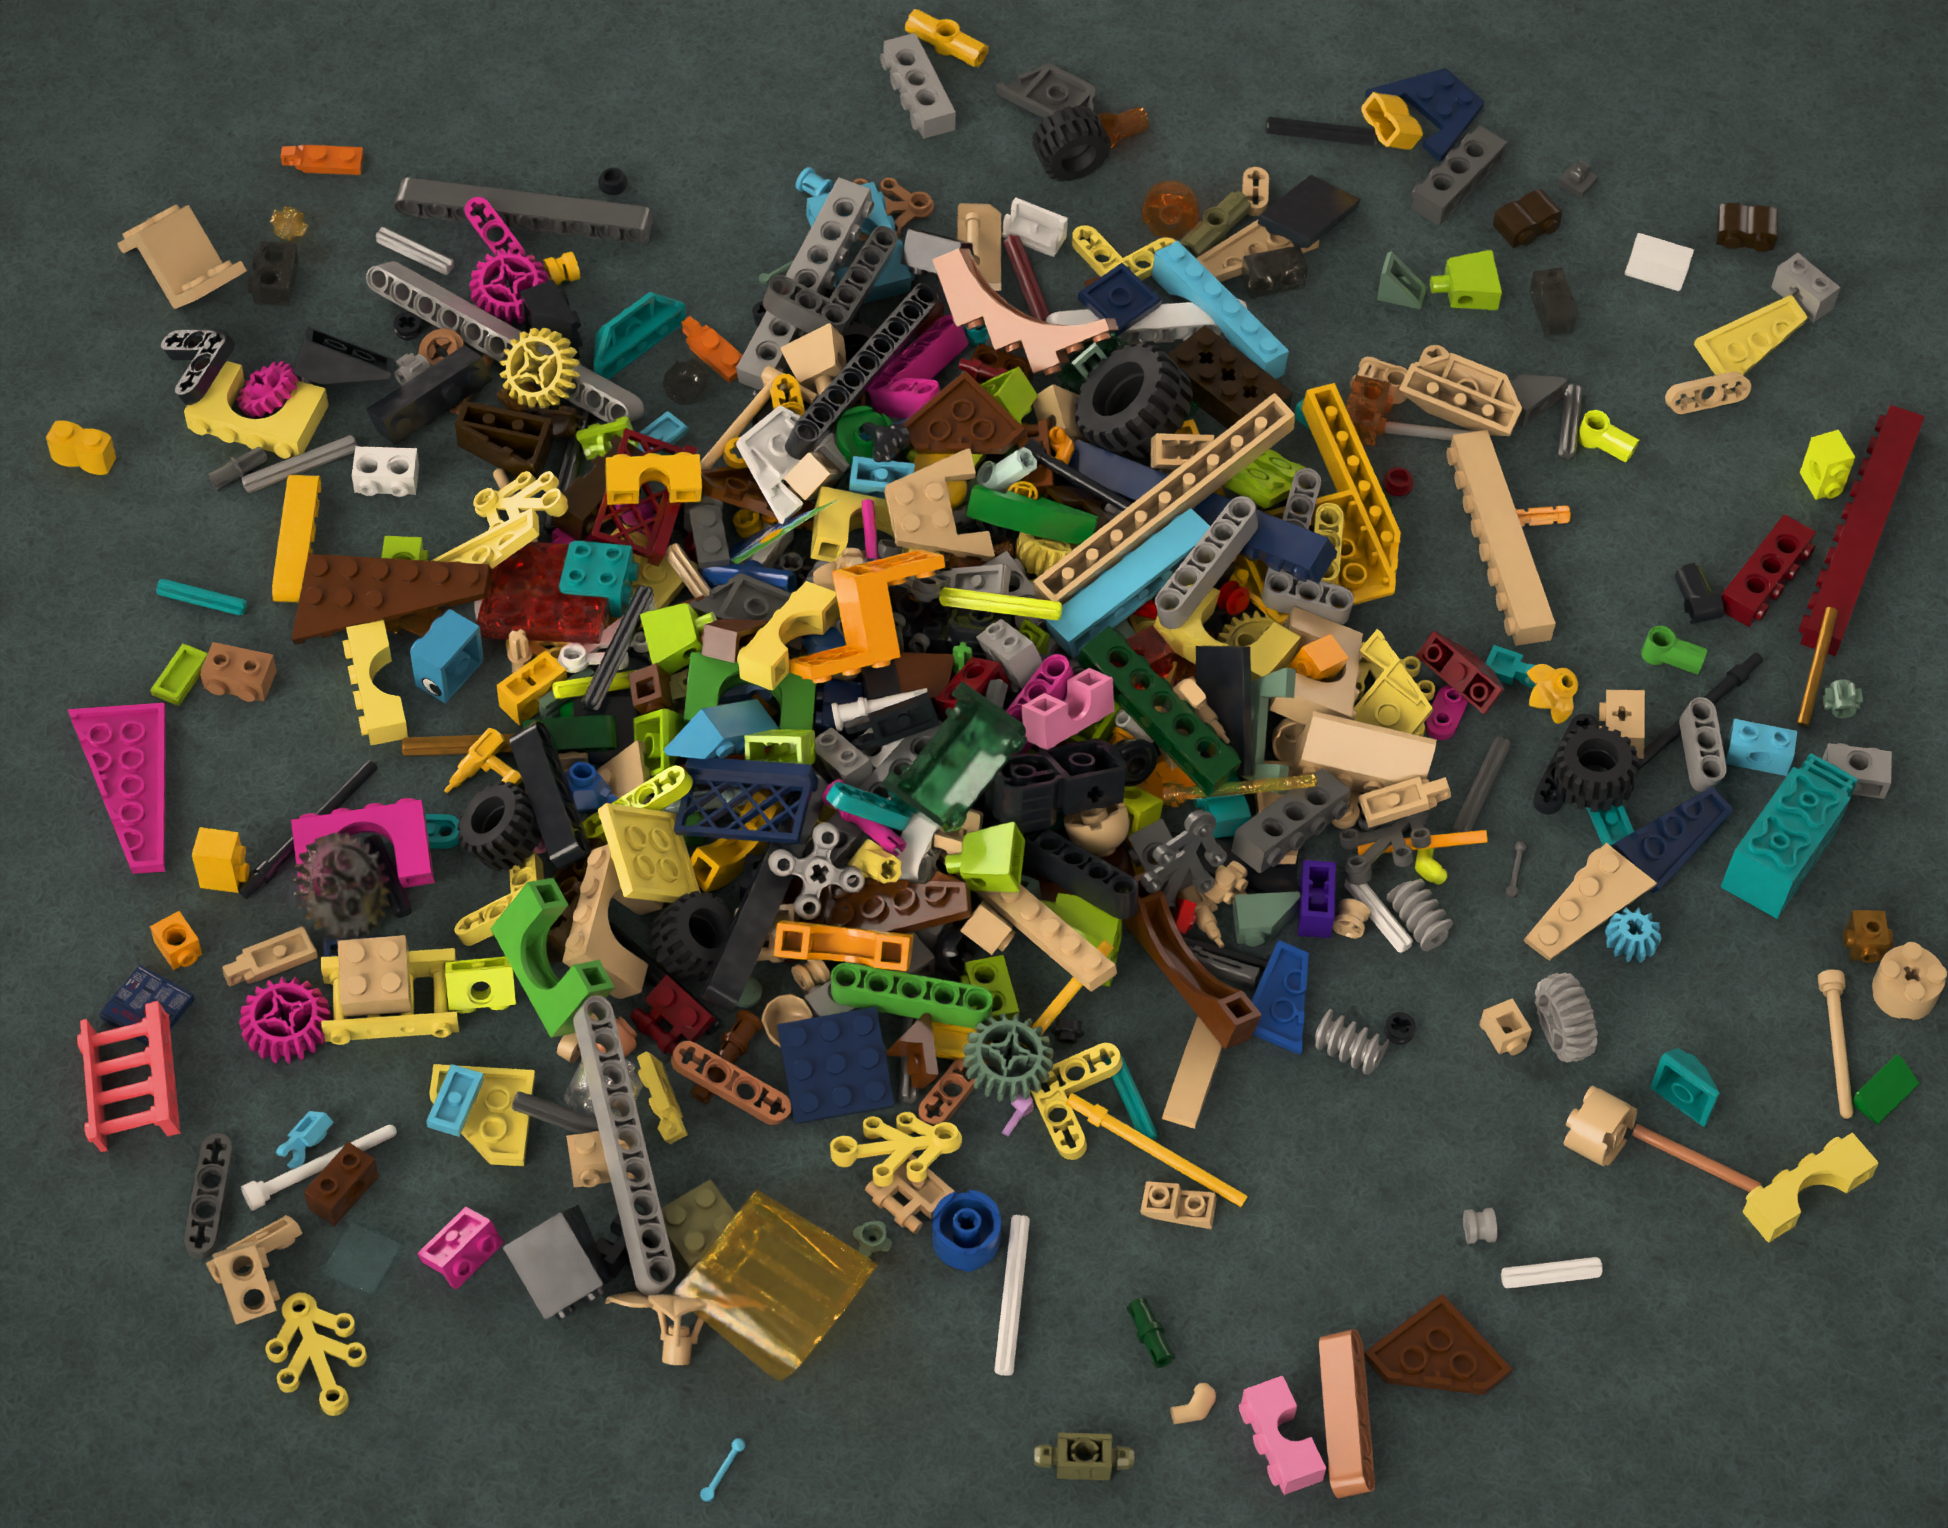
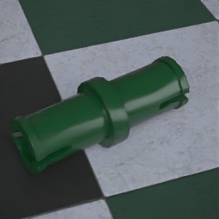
M1146 1298L1133 1300L1126 1309L1138 1330L1137 1338L1139 1342L1145 1344L1156 1368H1162L1171 1364L1172 1360L1175 1359V1355L1172 1353L1163 1335L1165 1330L1162 1323L1156 1321Z

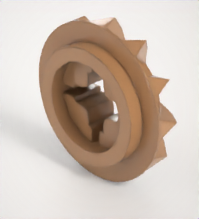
M437 329L425 336L419 346L418 354L424 356L430 365L433 366L444 359L442 356L438 357L437 345L444 350L447 349V353L450 355L465 344L460 335L455 331Z

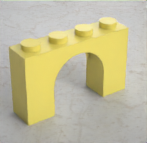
M226 361L204 397L193 405H187L184 410L188 429H191L198 435L210 434L219 437L224 442L233 443L235 441L245 444L251 449L261 447L263 450L274 452L281 458L289 459L305 452L329 405L326 388L298 381L296 383L297 389L290 394L292 397L274 415L262 419L241 417L231 408L239 395L238 391L242 389L245 382L242 365Z
M821 486L814 509L835 500L838 501L814 515L810 558L833 562L838 556L842 557L841 553L846 549L848 543V533L854 529L864 528L862 501L866 499L874 501L876 529L894 538L886 499ZM903 547L902 552L906 553L916 549Z
M1212 587L1185 624L1177 629L1163 627L1157 616L1150 639L1195 665L1196 646H1230L1213 639L1203 628V624L1214 613L1220 591ZM1273 622L1256 642L1247 645V647H1250L1251 682L1286 668L1294 659L1301 636Z

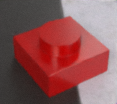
M1187 899L1176 900L1177 911L1172 916L1181 935L1186 934L1192 928L1196 919V913L1194 912L1196 903Z

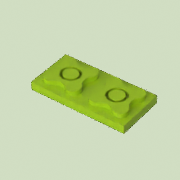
M1268 449L1222 486L1240 496L1250 498L1255 504L1267 509L1289 497L1296 472L1305 467L1285 459L1274 450Z

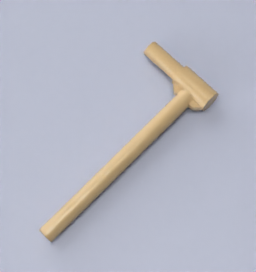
M770 365L764 369L761 375L764 387L700 461L701 470L711 469L723 455L727 442L738 437L771 398V386L774 379L778 375L785 373ZM781 384L779 390H783L784 393L788 394L790 389H787L785 384ZM799 384L802 399L812 405L819 395Z

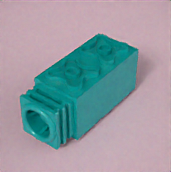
M1810 753L1801 768H1792L1736 847L1720 887L1778 919L1836 834L1858 779L1841 770L1836 765L1828 763Z

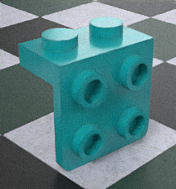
M572 541L569 544L559 583L560 592L563 594L608 598L611 617L621 618L625 614L626 606H629L631 597H633L632 581H637L639 576V563L634 562L632 546Z

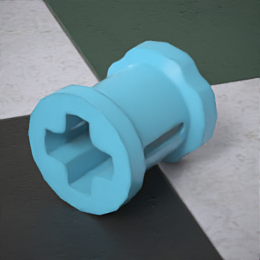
M811 167L805 168L796 181L797 190L800 192L806 191L812 196L830 193L834 186L832 180H825L818 176Z

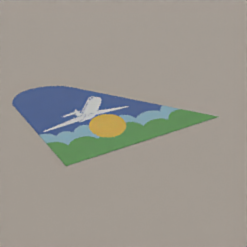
M838 500L788 519L784 524L778 523L748 536L728 549L730 560L739 564Z

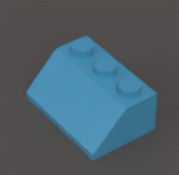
M758 699L702 708L667 745L664 752L671 756L697 759L715 757L721 759L735 753L741 755L745 753V735L779 729V727Z

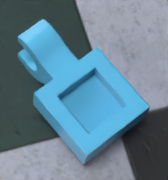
M309 1111L287 1135L290 1139L278 1147L276 1154L285 1157L289 1151H292L293 1158L287 1166L293 1169L301 1166L305 1161V1148L320 1143L327 1135L326 1130L334 1122L326 1113Z

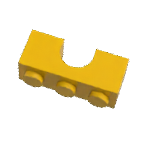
M680 452L675 455L661 456L657 453H649L644 456L633 457L626 454H617L613 457H606L607 505L639 504V488L648 481H658L664 484L669 491L670 503L701 502L700 454L692 455L688 452Z

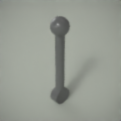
M1522 840L1515 843V850L1517 852L1510 886L1505 890L1508 898H1515L1518 895L1516 885L1522 855L1527 850V844Z

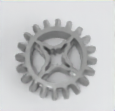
M1566 972L1561 974L1555 973L1545 979H1541L1537 983L1534 1003L1537 1006L1536 1014L1539 1017V1024L1553 1052H1556L1557 1057L1566 1063L1583 1060L1585 1057L1595 1053L1598 1043L1596 1038L1598 1032L1595 1027L1594 1010L1591 1009L1590 999L1587 998L1585 989L1580 986V982L1571 973L1567 974Z

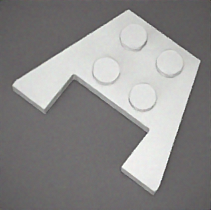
M779 405L741 436L736 446L778 521L784 524L804 504L783 484L785 481L783 478L801 461L791 457L785 450V443L795 423L801 416ZM830 433L814 451L822 452L843 473L852 466L847 463L845 457L839 452L833 433Z

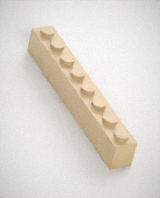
M1488 430L1453 435L1451 446L1447 448L1446 452L1447 461L1450 466L1454 465L1455 484L1458 490L1462 489L1463 508L1465 513L1471 514L1472 534L1474 537H1479L1481 543L1479 545L1480 558L1482 562L1487 561L1490 586H1495L1497 590V608L1499 611H1504L1506 616L1504 620L1506 634L1508 636L1512 635L1515 646L1549 641L1552 639L1555 621Z

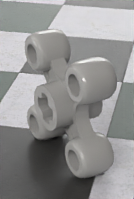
M823 822L814 828L812 833L814 849L805 858H797L785 849L776 850L769 857L768 864L770 870L775 875L780 877L797 875L802 878L804 883L803 890L794 902V909L805 920L814 919L819 915L821 911L820 893L824 887H827L829 884H837L844 891L856 893L865 884L864 873L855 866L838 868L832 864L830 853L838 844L840 834L838 829L830 823ZM829 831L831 833L830 838L822 841L823 833ZM782 858H786V865L784 867H778V861ZM815 865L821 868L820 873L822 874L817 878L813 875L814 870L812 867ZM856 875L855 881L847 884L848 877ZM806 902H812V907L809 910H803Z

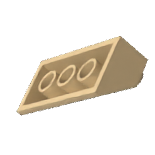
M1313 711L1295 744L1292 776L1306 780L1323 768L1351 790L1363 793L1417 777L1424 780L1427 779L1437 740Z

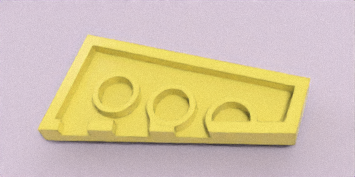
M1790 295L1697 338L1694 346L1715 375L1733 371L1744 375L1800 328L1808 317L1794 297Z
M531 508L431 561L489 564L491 569H493L539 536V516Z

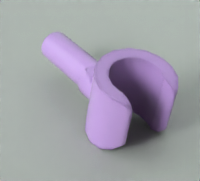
M1017 1094V1100L1014 1103L1011 1101V1104L1017 1110L1001 1132L1002 1134L1009 1137L1019 1120L1032 1112L1034 1104L1031 1096L1025 1100L1020 1094Z

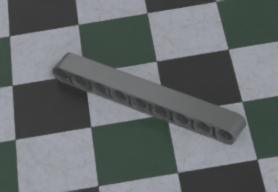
M405 178L400 182L394 203V209L400 215L409 213L415 217L432 219L433 216L441 217V220L461 222V220L468 221L465 215L466 203L474 197H482L490 203L508 228L518 229V227H523L529 231L545 233L547 231H555V234L570 236L580 234L586 238L602 240L604 238H612L613 241L627 243L637 241L642 242L643 245L649 242L655 217L649 208L637 205L416 178ZM475 206L472 216L478 215L485 225L489 222L483 212L486 207L480 209L478 206Z

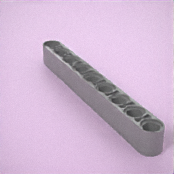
M592 996L575 1013L573 1018L574 1028L637 1289L646 1296L658 1295L674 1280L676 1275L675 1265L613 1008L606 998ZM588 1012L594 1013L599 1021L592 1019ZM595 1043L602 1045L606 1053L599 1051ZM603 1075L610 1077L614 1085L607 1083ZM611 1107L616 1108L621 1113V1117L614 1115ZM618 1139L625 1141L629 1146V1150L624 1149L619 1144ZM626 1172L632 1173L636 1177L637 1182L631 1181L627 1177ZM634 1205L640 1206L644 1210L645 1215L639 1214L635 1210ZM642 1237L647 1238L652 1243L653 1248L646 1247ZM650 1270L655 1271L660 1276L661 1282L651 1277Z

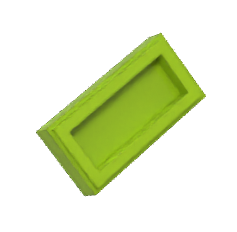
M183 643L151 688V695L180 706L201 675L200 672L208 653Z

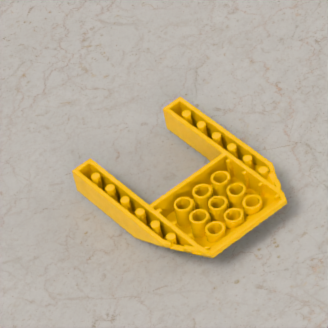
M1335 383L1306 390L1302 412L1338 492L1317 498L1309 530H1312L1315 514L1320 505L1333 503L1339 506L1343 511L1344 519L1340 571L1336 585L1347 588L1354 597L1353 605L1394 595L1401 536L1400 529ZM1194 419L1184 421L1185 423L1181 430L1178 429L1175 434H1200ZM1198 447L1195 449V454L1199 452ZM1222 486L1213 492L1226 497ZM1285 507L1269 510L1264 513L1282 519ZM1323 521L1326 524H1332L1328 521ZM1238 554L1233 560L1238 563V566L1229 581L1234 580L1239 583L1240 587H1246L1250 594L1249 600L1274 622L1279 625L1284 624L1289 614L1272 610L1266 607L1261 600L1268 566L1261 560L1250 561ZM1273 588L1274 591L1281 592L1280 589ZM1303 596L1306 600H1312L1310 597ZM1333 605L1336 608H1342L1339 605Z

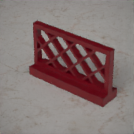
M625 428L617 454H626L632 457L626 447L628 439L640 443L645 452L637 456L659 453L661 451L672 455L680 452H688L695 455L698 448L687 444L684 448ZM646 482L641 486L647 496L646 498L640 500L639 504H628V506L615 511L612 505H607V491L605 489L590 539L602 543L632 546L633 554L648 558V564L659 567L665 556L681 502L670 503L669 491L666 486L664 490L653 494ZM661 498L660 504H658L656 499ZM650 502L656 511V516L645 521L638 507ZM606 508H607L608 512L610 513V514H608V515H605ZM632 511L639 524L625 529L619 516ZM611 519L614 520L620 533L613 536L599 532L601 524ZM653 524L652 529H651V531H650V529L648 528V526H650V525ZM642 529L648 539L646 548L634 544L629 534Z

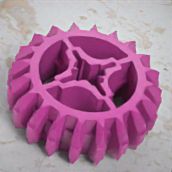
M511 248L508 249L507 254H502L497 249L496 257L487 254L485 257L486 263L478 261L477 270H472V281L469 283L470 291H472L470 294L471 300L478 308L500 320L506 319V323L511 325L512 319H517L522 325L523 315L520 291L548 282V273L543 271V264L541 261L536 262L533 254L525 257V252L522 249L517 254H513ZM506 280H508L510 286H513V294L510 287L507 288Z
M281 976L279 983L273 985V982L268 979L266 989L256 986V996L247 995V1006H241L242 1018L239 1021L240 1028L243 1030L242 1037L248 1043L249 1049L253 1053L258 1051L259 1056L263 1060L271 1054V1059L275 1064L280 1059V1056H284L285 1061L290 1064L292 1060L291 1055L297 1054L298 1058L303 1061L305 1057L304 1050L307 1049V1051L315 1054V1043L324 1045L325 1036L322 1031V1021L331 1020V1012L328 1010L327 999L322 997L318 987L312 989V985L308 980L300 985L299 980L294 977L290 983H286V980ZM271 1007H273V1009H272L269 1013H267V1014L264 1015V1013H265L268 1009H270ZM280 1012L283 1013L285 1019L289 1018L290 1026L287 1025L286 1020H282ZM307 1024L301 1031L297 1033L298 1029L301 1026Z

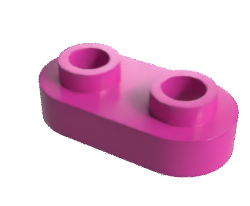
M1450 685L1444 686L1438 691L1432 704L1433 712L1425 722L1426 732L1437 740H1447L1454 736L1468 703V700ZM1449 696H1453V697H1455L1456 699H1455V700L1450 699ZM1438 720H1443L1446 723H1440Z

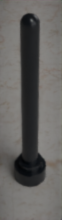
M1031 438L1025 445V448L1031 450L1033 457L1037 460V466L1042 464L1121 511H1124L1133 504L1047 454L1044 444L1034 438Z

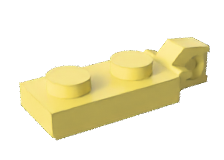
M646 1051L637 1056L641 1067L638 1070V1075L643 1085L650 1090L652 1097L649 1098V1104L653 1112L661 1119L658 1125L659 1132L667 1143L673 1144V1142L687 1136L681 1119L683 1115L663 1063Z

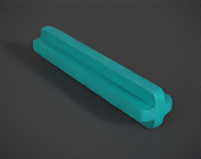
M160 579L156 587V593L160 596L235 615H244L247 607L245 599L166 579Z
M1121 1055L1122 1067L1117 1074L1112 1076V1079L1135 1130L1155 1141L1158 1138L1157 1131ZM1111 1058L1106 1059V1064L1109 1065L1112 1063Z

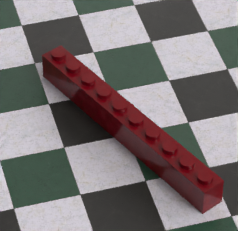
M1890 405L1886 416L1880 414L1874 429L1875 432L1879 433V436L1871 437L1866 453L1871 454L1870 459L1863 458L1858 475L1863 476L1862 481L1855 479L1849 495L1855 498L1854 502L1847 501L1841 519L1846 520L1845 525L1838 524L1832 540L1838 543L1837 547L1830 546L1824 561L1825 564L1829 565L1828 570L1821 569L1815 586L1821 588L1820 592L1813 591L1807 609L1812 610L1810 616L1804 614L1798 632L1803 633L1801 645L1813 649L1816 648L1826 607L1835 608L1838 610L1827 654L1836 657L1925 416Z

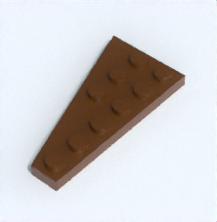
M308 554L291 640L296 645L306 642L305 639L317 636L322 638L333 636L334 632L346 630V627L382 620H384V623L402 619L401 616L416 612L420 615L430 612L429 609L445 605L453 607L486 599L492 569L489 564Z
M792 878L781 905L794 904L796 898L803 890L804 883L802 879ZM848 878L847 884L853 883L856 878ZM865 878V884L860 891L849 893L837 884H829L820 893L821 911L819 915L811 920H805L800 917L799 922L907 934L972 917L970 888L965 882L928 881L926 884L910 883L909 880H897V883L887 882L883 884L872 878ZM806 902L803 910H809L812 907V902ZM794 958L784 959L787 964L803 960Z

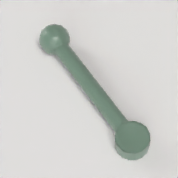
M794 260L769 274H760L758 277L759 283L768 284L772 277L787 271Z

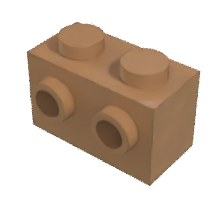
M212 642L200 674L204 689H207L212 694L223 695L226 693L236 695L248 702L254 700L265 702L277 670L272 654Z

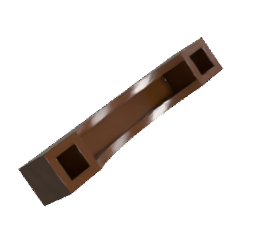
M1147 872L1134 876L1138 882V913L1130 919L1123 920V923L1225 1050L1251 1039L1262 1014L1242 990L1233 988L1218 980L1196 959L1175 924L1165 894L1161 889L1155 893H1148L1141 885V878Z

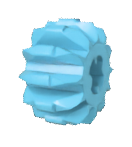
M1626 907L1622 910L1621 914L1614 913L1609 925L1605 929V936L1608 937L1606 941L1607 948H1615L1614 957H1618L1623 953L1626 955L1627 963L1632 960L1633 956L1641 963L1645 960L1646 956L1652 957L1655 954L1662 937L1659 933L1660 923L1652 922V913L1644 916L1641 914L1639 907L1634 913Z

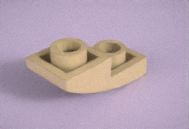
M1146 1181L1141 1214L1157 1220L1212 1229L1217 1198L1215 1192L1181 1190L1180 1184Z

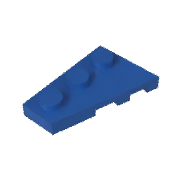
M1278 940L1251 1001L1262 1014L1253 1035L1301 1055L1309 953Z

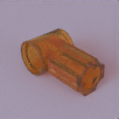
M1141 106L1116 115L1107 112L1098 115L1111 141V150L1117 146L1119 140L1149 128L1146 112Z

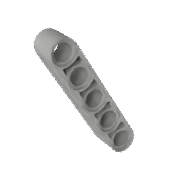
M1245 496L1232 499L1159 591L1155 598L1159 621L1163 627L1177 629L1185 624L1258 528V519L1253 500Z

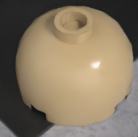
M1124 801L1123 803L1110 805L1107 808H1095L1081 811L1078 814H1066L1063 818L1064 828L1070 841L1092 854H1097L1099 857L1111 855L1116 851V847L1127 837L1130 825Z

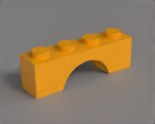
M782 920L777 923L774 956L803 960L843 961L868 965L873 968L907 971L911 968L914 935Z

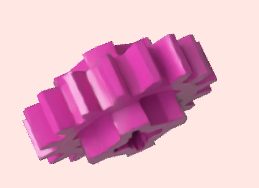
M274 361L269 368L264 365L260 372L256 370L249 376L251 379L244 382L246 387L238 391L241 396L236 398V401L239 403L240 409L247 416L249 415L253 419L258 415L259 418H262L267 411L269 414H272L274 408H281L286 403L284 400L292 397L289 393L297 389L295 383L299 379L296 374H293V368L289 364H286L284 361L277 364Z

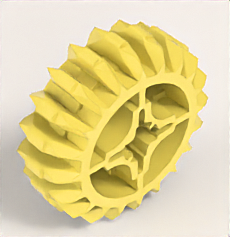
M530 328L529 334L520 332V341L516 339L510 340L513 348L512 350H504L508 358L507 360L500 361L501 365L506 367V370L501 372L500 375L502 378L507 379L502 386L507 390H511L509 396L512 399H518V404L522 406L528 405L529 408H536V403H538L540 408L548 409L550 403L555 406L560 405V397L570 398L566 390L567 388H577L571 381L573 377L580 376L578 372L574 371V367L581 363L579 360L573 359L577 351L569 347L571 344L569 339L562 338L561 333L557 331L551 332L548 328H542L540 331L536 328ZM548 345L554 351V354H546L544 356L537 348ZM536 382L538 385H541L542 390L531 392L525 384Z
M1020 532L1019 538L1016 540L1015 554L1028 573H1034L1039 577L1079 545Z

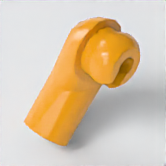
M1054 427L1048 434L1050 445L1056 453L1055 458L1068 465L1074 453V444L1069 436L1065 434L1063 428Z

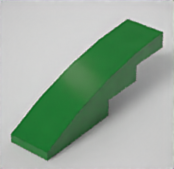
M977 484L972 488L966 512L967 517L992 525L1080 545L1095 533L1099 518L1098 516L1042 497L1039 500H1035L1011 491L1003 494Z

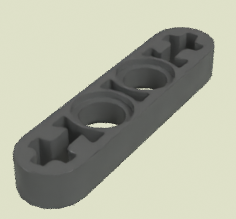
M221 1133L211 1134L202 1142L185 1230V1248L192 1258L198 1260L206 1259L216 1251L234 1155L231 1140ZM221 1144L223 1150L218 1155L219 1165L213 1164L212 1150L216 1148V1145ZM215 1174L222 1178L220 1184L214 1188H208L203 1185V1180L209 1175ZM205 1205H211L216 1208L215 1214L208 1219H202L197 1216L198 1210ZM199 1227L205 1228L204 1235L206 1242H208L203 1243L202 1248H196L194 1243L198 1242L200 1238Z

